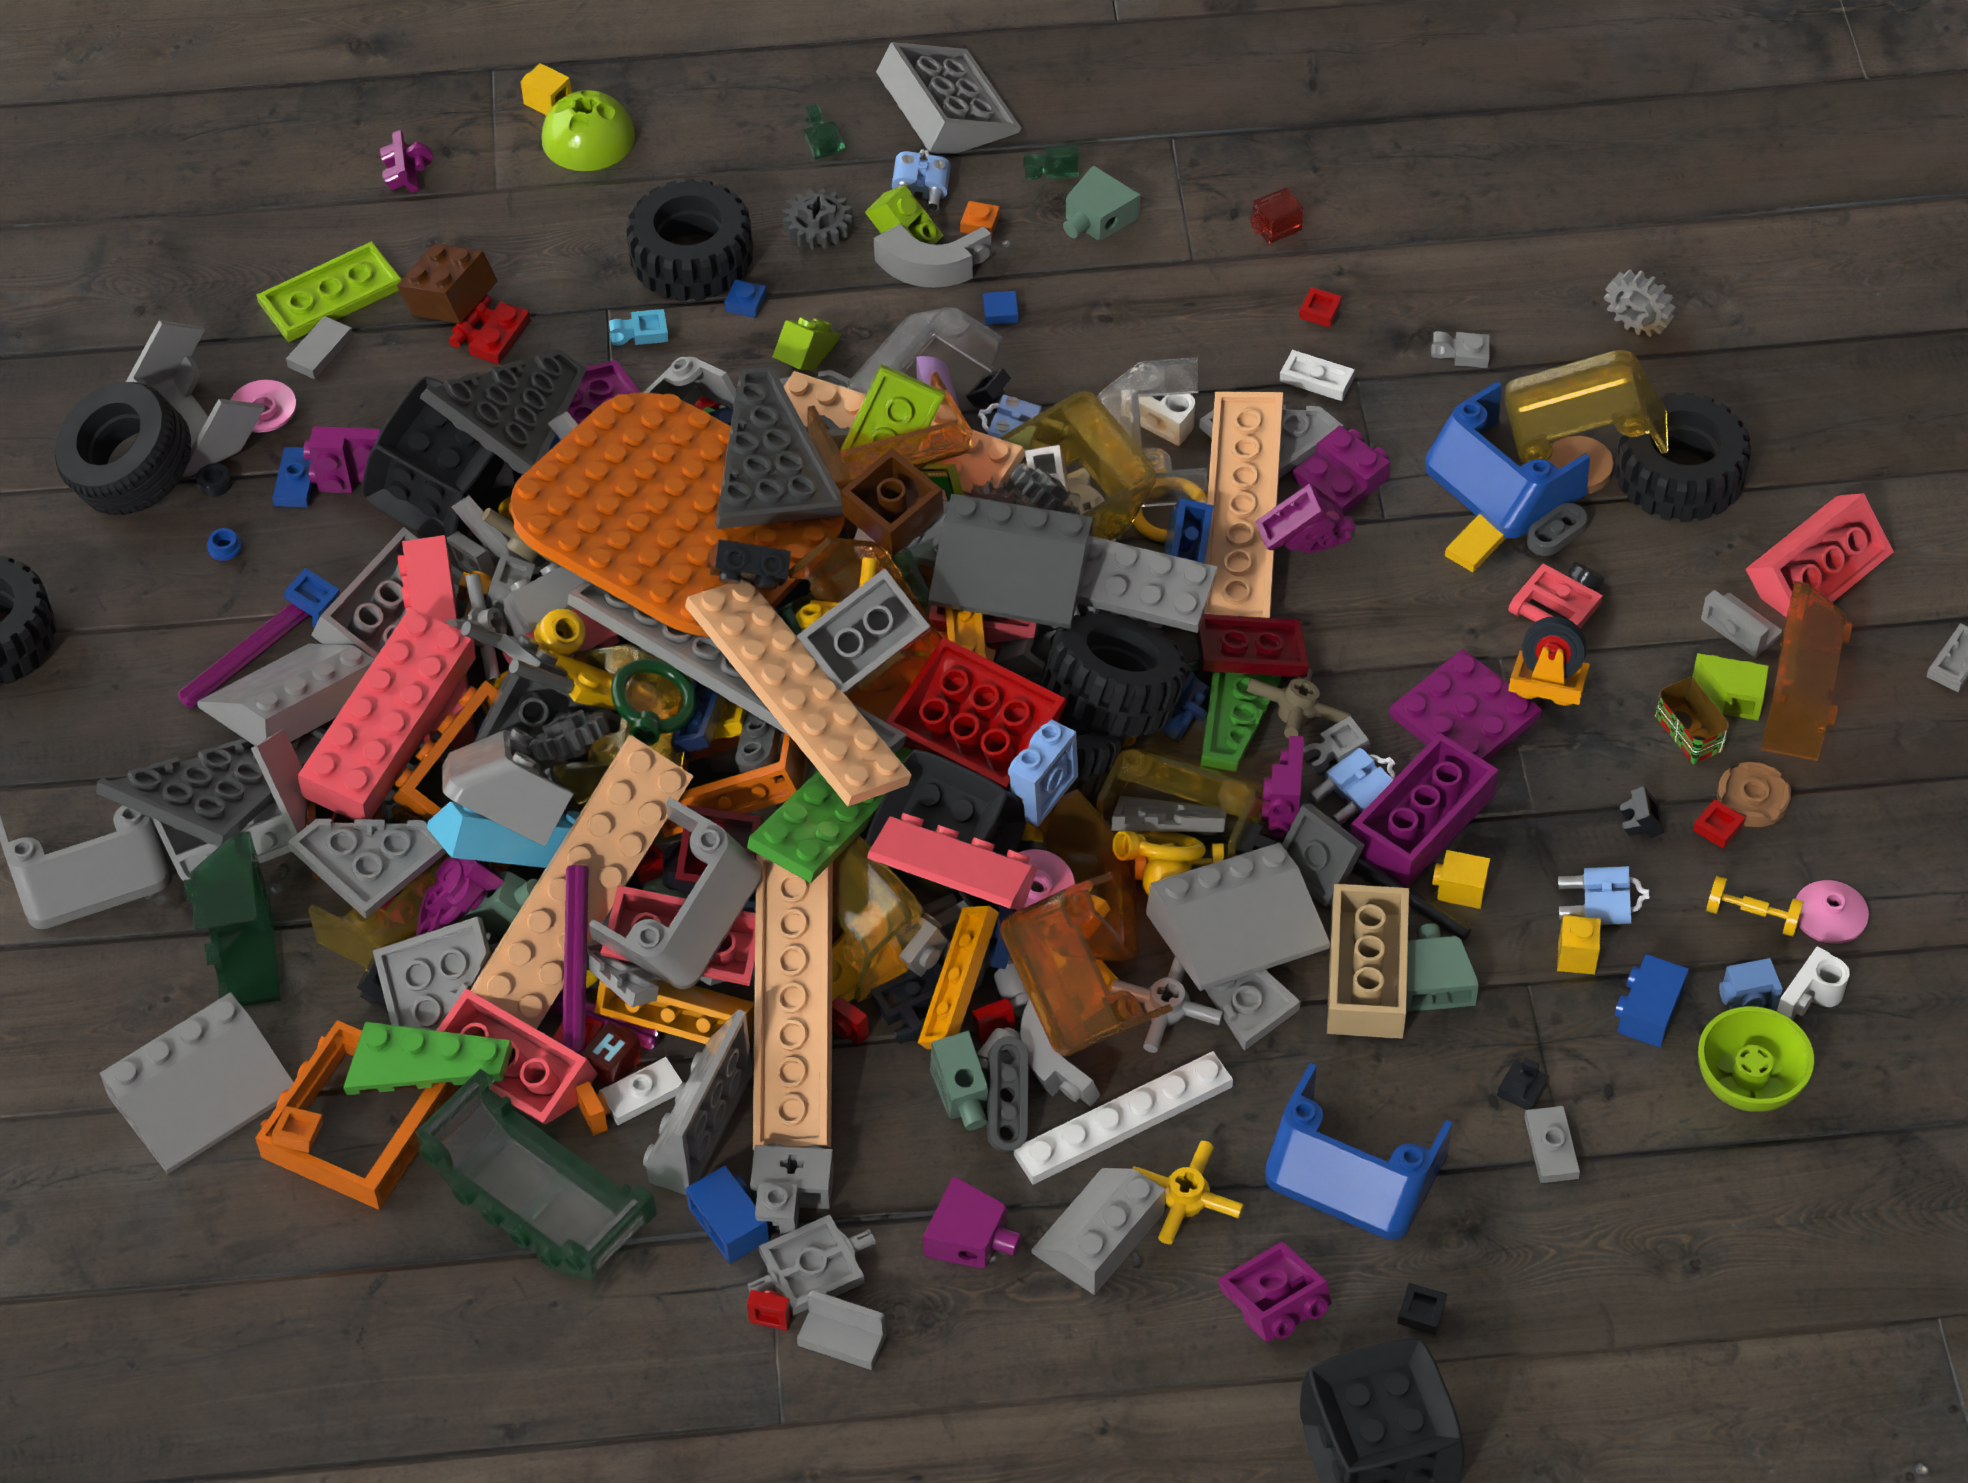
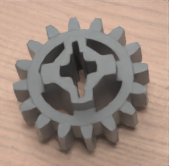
M1631 269L1627 270L1625 274L1619 272L1605 289L1608 293L1605 295L1604 300L1610 303L1607 310L1616 313L1615 321L1622 320L1625 322L1624 328L1626 330L1630 327L1635 328L1637 335H1640L1643 330L1649 337L1654 332L1661 334L1673 320L1674 315L1672 313L1676 309V306L1670 304L1673 296L1664 294L1666 286L1664 284L1656 285L1654 276L1649 279L1645 278L1643 271H1639L1636 276Z

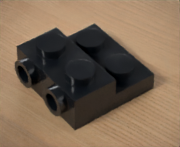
M719 539L708 553L706 567L711 568L710 575L719 576V581L739 584L741 580L755 582V587L774 590L777 586H782L788 578L791 551Z

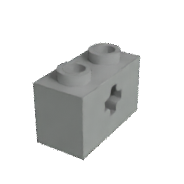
M777 1143L766 1146L755 1145L750 1182L751 1197L754 1205L756 1204L757 1190L760 1183L798 1185L800 1208L830 1209L834 1176L833 1150L815 1145L805 1148L785 1147Z

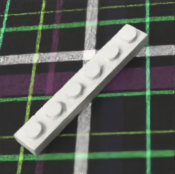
M1214 1051L1025 1142L1021 1147L1014 1150V1157L1032 1185L1232 1088L1233 1079Z

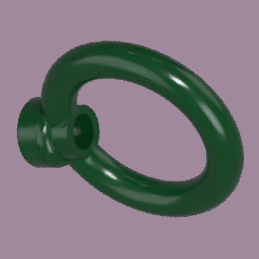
M657 659L634 660L622 666L613 677L611 684L613 704L619 714L632 725L630 736H634L646 745L656 744L659 741L660 734L682 729L691 721L696 712L697 695L693 684L683 672L667 662ZM642 673H652L665 677L681 693L682 707L680 711L666 719H660L652 711L638 712L629 703L626 696L628 681Z

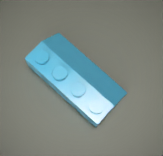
M451 801L428 821L427 829L451 858L546 868L580 812L568 811L567 815L562 814L546 846Z

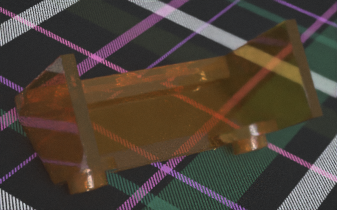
M938 372L931 374V386L944 391L945 396L933 419L936 425L847 450L839 451L815 406L808 407V434L838 489H843L891 448L918 470L950 461L971 449L972 430Z
M827 537L788 570L790 578L809 580L811 583L810 590L819 601L840 603L859 588L863 557L877 559L875 575L885 568L930 626L931 631L908 649L897 651L857 684L861 691L889 692L916 678L942 637L883 547L873 541Z
M1794 582L1780 641L1782 648L1772 702L1760 750L1818 761L1827 726L1834 727L1838 705H1833L1832 699L1842 643H1849L1853 623L1846 622L1847 614L1809 583Z
M1078 789L1060 798L1037 828L1046 837L1047 848L1045 851L1059 856L1071 869L1075 887L1106 900L1111 910L1103 918L1083 895H1079L1030 916V923L1048 941L1050 948L1063 957L1124 962L1139 955L1134 859L1122 861L1116 858L1113 852L1115 830H1111V826Z
M1111 872L1070 886L1020 909L1004 918L1001 924L1002 938L1049 1043L1055 1052L1062 1056H1071L1135 1030L1173 1011L1171 1005L1168 1004L1144 1014L1139 1001L1130 992L1121 990L1110 994L1082 932L1080 924L1090 920L1094 914V902L1089 892L1112 880Z

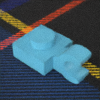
M664 309L631 312V319L629 320L613 319L609 321L610 341L613 346L623 345L632 338H634L635 345L668 342Z

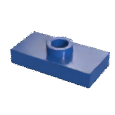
M284 447L272 497L274 506L308 508L313 483H310L309 467L312 461L304 459V448Z

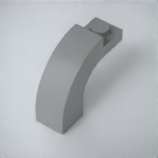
M899 224L874 238L875 262L894 278L911 285L932 288L952 286L972 279L973 266L984 262L992 256L991 233L983 226L954 242L932 245L915 239Z
M1049 973L1035 989L1024 1009L1021 1021V1041L1028 1050V1063L1041 1086L1052 1097L1060 1089L1072 1101L1077 1102L1080 1098L1091 1107L1101 1096L1094 1081L1061 1056V1043L1064 1034L1085 1008L1077 992Z

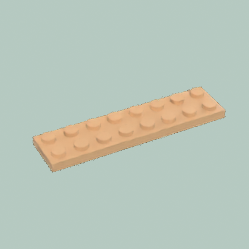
M796 371L793 372L784 385L788 397L816 448L817 433L813 430V423L817 421L818 417L825 415L840 429L851 428L866 394ZM934 417L912 464H955L964 495L965 492L971 494L975 484L984 490L987 481H991L993 488H998L1001 482H1005L1006 486L1010 480L1009 475L1021 463L1026 454L1023 446Z
M1215 392L1207 504L1214 505L1204 563L1217 566V576L1204 614L1271 618L1275 550L1266 549L1255 521L1275 508L1278 502L1283 392Z
M741 580L739 584H726L687 597L685 608L847 806L860 803L909 784L911 773L842 690L837 689L798 637L751 581Z
M628 736L470 991L537 1029L564 986L567 866L585 865L589 869L587 942H591L590 922L594 919L601 924L613 907L618 885L626 886L667 820L666 802L669 797L678 801L693 775L634 736Z
M756 854V859L761 866V880L756 888L753 1150L755 1145L766 1146L772 1143L781 1144L785 1147L805 1148L815 1145L824 1149L831 1148L833 862L812 883H809L761 855Z

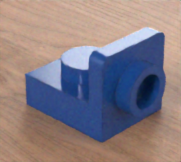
M305 567L284 591V599L311 615L312 627L315 628L320 616L339 597L340 589Z

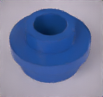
M221 528L215 530L210 535L207 542V550L212 558L226 561L235 558L241 552L242 542L233 530Z

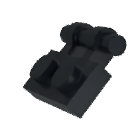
M938 961L932 968L927 969L922 977L913 971H909L870 990L871 999L888 1026L901 1019L904 1022L905 1026L894 1030V1036L899 1044L911 1039L913 1041L919 1039L926 1016L919 1019L916 1012L930 1006L942 971V966Z

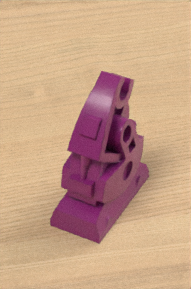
M1310 483L1255 521L1266 549L1275 550L1284 545L1292 551L1302 550L1303 554L1327 550L1349 542L1352 538L1349 531L1353 532L1356 529L1352 517H1344L1343 513L1337 510L1333 503L1319 497L1316 489Z
M458 858L444 860L435 873L438 878L433 886L427 888L418 915L416 936L455 923L470 910H475L480 905L486 891L500 887L505 881L493 864L487 861Z

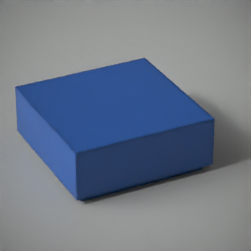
M1015 291L983 293L985 325L1018 323Z

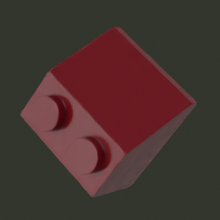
M687 805L691 810L722 827L756 858L757 853L748 849L747 845L749 837L764 823L762 816ZM683 828L675 880L697 883L708 864L694 856L690 848L692 832Z

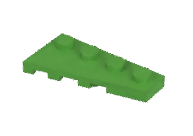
M1212 672L1201 766L1237 771L1271 703L1269 699L1246 691L1249 679L1253 678L1279 687L1283 676Z
M365 1022L343 1088L347 1095L360 1094L361 1090L367 1089L389 1092L395 1091V1087L416 1085L418 1089L432 1088L433 1084L452 1082L453 1085L503 1081L513 1046L510 1040Z

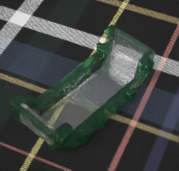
M480 1068L416 1130L420 1155L436 1169L452 1189L454 1197L462 1205L468 1207L471 1204L480 1211L482 1218L494 1228L500 1226L508 1232L511 1240L522 1249L528 1247L535 1252L541 1263L549 1270L554 1271L558 1269L567 1277L593 1280L598 1275L597 1270L641 1225H647L657 1215L654 1194L640 1184L633 1190L628 1184H625L622 1188L617 1186L513 1110L509 1097L501 1098L489 1089L495 1084V1079Z

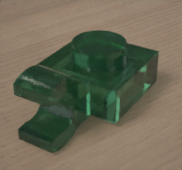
M817 103L805 106V111L808 115L805 121L808 128L804 129V139L814 159L844 152V141L834 121L824 123Z
M1078 146L1045 147V154L1023 155L1025 179L1035 180L1040 178L1043 173H1046L1047 179L1079 177Z

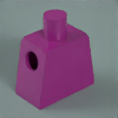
M952 1177L923 1235L924 1256L982 1269L987 1267L995 1250L1015 1256L1021 1245L1022 1234L1006 1228L1007 1207L1002 1202L959 1178Z

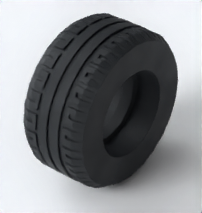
M139 382L113 383L89 393L66 416L56 439L55 463L62 480L96 511L108 515L132 514L157 504L179 483L190 458L191 434L187 422L183 419L182 415L151 386ZM139 433L136 442L124 456L107 464L111 454L122 441Z

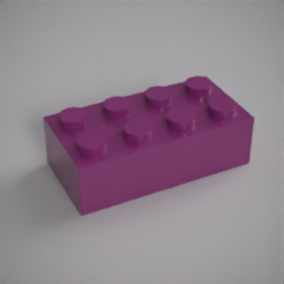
M1439 732L1352 822L1351 835L1365 845L1360 855L1409 887L1495 796L1499 769Z

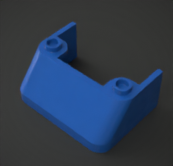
M1496 381L1455 407L1426 454L1425 470L1432 479L1476 516L1482 515L1492 526L1504 534L1505 538H1517L1527 533L1532 524L1557 506L1564 503H1574L1587 494L1590 456L1585 453L1561 469L1544 459L1531 460L1521 467L1481 435L1499 423L1502 385Z
M1310 1063L1284 1110L1265 1167L1267 1185L1282 1195L1388 1240L1402 1238L1408 1233L1448 1155L1453 1123L1445 1120L1430 1150L1417 1144L1408 1143L1396 1148L1389 1161L1380 1159L1318 1132L1323 1121V1111L1313 1101L1317 1065Z

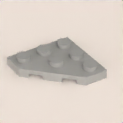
M1283 405L1279 478L1316 452L1317 442L1339 425L1342 427L1344 425L1320 406H1306V410L1286 409V405ZM1214 410L1202 417L1199 423V428L1211 438Z
M315 819L288 841L289 849L365 919L447 853L427 829V824L423 820H407V824H387L385 820L354 819V823H332V819Z
M471 918L373 950L391 1025L435 1031L438 1029L466 988L468 990L471 989L491 956L482 918Z

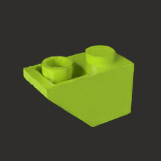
M906 185L883 193L865 211L881 234L901 224L915 239L927 244L935 245L944 236Z
M799 317L798 321L786 320L772 358L800 370H815L839 341L841 334L831 330L832 324L818 318L810 320Z
M1697 653L1692 679H1695L1719 711L1724 715L1759 721L1769 666L1756 664L1751 661H1739L1716 655Z

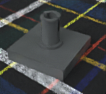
M1311 803L1301 806L1282 843V846L1299 867L1309 894L1325 907L1332 905L1334 884H1345L1365 846Z

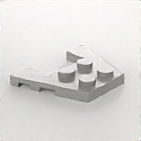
M597 941L587 942V969L631 1007L657 1001L659 986L647 980H661L660 978L633 962L601 956L602 944ZM703 976L700 978L701 981L709 985L725 982Z

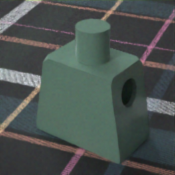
M1093 166L1067 195V220L1063 223V229L1071 238H1076L1082 232H1086L1097 240H1103L1140 217V194Z
M508 871L499 873L505 882L497 889L486 891L480 905L475 910H470L460 919L465 921L475 917L482 918L485 932H489L495 938L501 940L538 882V879L526 881Z
M1425 924L1419 927L1417 930L1418 939L1408 942L1406 1012L1476 1006L1479 984L1461 939L1456 936L1441 937L1439 926L1436 924Z
M969 1031L933 1041L930 1071L948 1117L950 1119L961 1117L965 1129L968 1131L983 1127L987 1124L983 1110L987 1105L988 1088Z

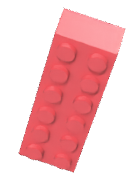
M445 535L402 541L404 555H399L397 558L403 582L402 595L406 611L410 607L444 623L449 619H459L453 573ZM467 673L424 737L425 743L428 740L434 743L433 736L439 732L437 728L450 712L456 716L463 706L458 701L469 689ZM473 715L452 740L451 744L454 750L474 742L476 737ZM441 756L436 762L443 761Z
M409 607L299 772L298 779L302 797L353 821L354 819L371 820L476 659L474 639L463 636L461 630Z

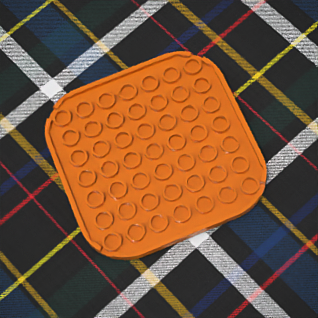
M655 393L618 394L597 407L518 479L512 490L509 513H511L514 520L513 528L519 537L533 550L663 624L681 632L708 637L707 633L685 608L688 596L729 584L719 581V576L710 575L711 568L706 567L708 553L719 539L791 551L786 582L782 586H777L774 590L757 588L774 609L828 554L830 548L837 544L842 532L845 516L717 529L715 522L731 426L709 415L707 412L680 400L676 395Z

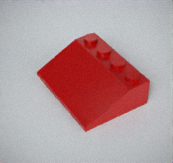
M943 637L886 720V723L907 734L904 747L912 751L917 749L936 754L988 778L1004 790L1011 792L1008 770L1013 759L1021 751L1029 747L1032 736L1042 725L1047 724L1051 719L1058 722L1067 701L1066 698Z

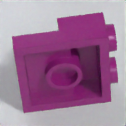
M1339 425L1317 442L1316 452L1292 471V480L1302 487L1310 483L1316 489L1319 497L1333 503L1335 508L1344 515L1388 480L1390 461L1387 453L1382 448L1375 447L1372 449L1365 444L1362 435L1357 430L1350 429L1347 431Z
M313 426L310 440H306L304 443V459L312 461L309 467L310 483H317L319 492L353 493L354 483L363 482L368 456L377 441L381 429Z
M1289 735L1288 750H1281L1280 764H1273L1272 778H1264L1261 821L1268 822V836L1276 839L1286 837L1299 812L1304 736Z
M1283 1241L1217 1279L1220 1291L1242 1311L1244 1322L1266 1343L1276 1337L1278 1339L1288 1338L1293 1333L1296 1325L1308 1318L1312 1320L1321 1318L1326 1313L1328 1306L1332 1304L1327 1281Z

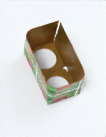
M1690 676L1661 690L1655 717L1694 765L1724 751L1729 723L1694 678L1689 689ZM1681 711L1688 714L1692 719L1691 727L1686 729L1673 712ZM1700 736L1706 738V740H1697L1693 737Z

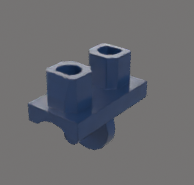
M1187 670L1186 681L1173 717L1167 725L1160 729L1171 741L1177 743L1181 740L1193 718L1204 721L1207 716V712L1200 706L1208 695L1210 688L1198 680L1192 671Z

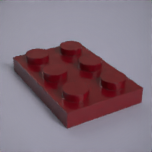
M1204 614L1199 631L1196 633L1202 671L1307 677L1309 663L1300 620Z

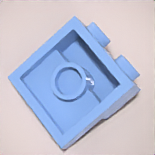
M1052 719L1034 733L1029 747L1021 751L1013 759L1008 770L1011 793L1022 798L1025 821L1036 827L1041 824L1078 777L1076 731Z

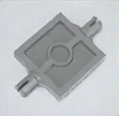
M830 1214L759 1246L760 1255L768 1268V1275L747 1283L749 1292L751 1290L763 1292L775 1289L778 1293L790 1299L793 1316L809 1309L808 1295L811 1290L836 1297L865 1283L864 1275L855 1260V1253L875 1245L874 1236L871 1234L870 1229H867L848 1238L838 1230Z

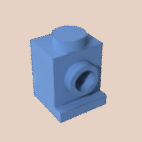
M1770 958L1727 966L1724 980L1719 984L1722 1002L1724 1005L1729 1004L1730 1009L1744 1006L1762 1007L1768 1005L1769 1009L1777 1010L1783 990Z

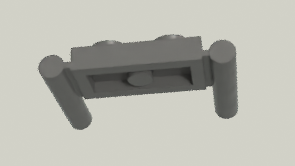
M465 622L462 625L461 634L463 636L498 648L513 658L509 665L510 673L566 694L573 690V680L566 678L568 672L557 664L559 658L546 650L538 649L540 644L532 638L520 634L517 639L470 622Z

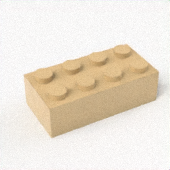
M1334 884L1331 912L1327 1034L1403 1039L1407 994L1409 888Z

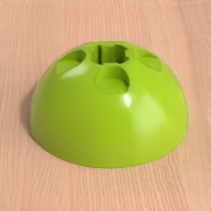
M594 90L573 92L557 101L549 110L544 120L541 134L542 146L546 155L559 166L575 171H595L618 163L631 151L636 137L633 121L625 107L610 95Z
M1744 1006L1727 1010L1708 1023L1699 1040L1698 1061L1706 1084L1724 1103L1743 1111L1767 1112L1787 1105L1804 1090L1813 1072L1814 1052L1805 1032L1787 1016L1768 1008Z

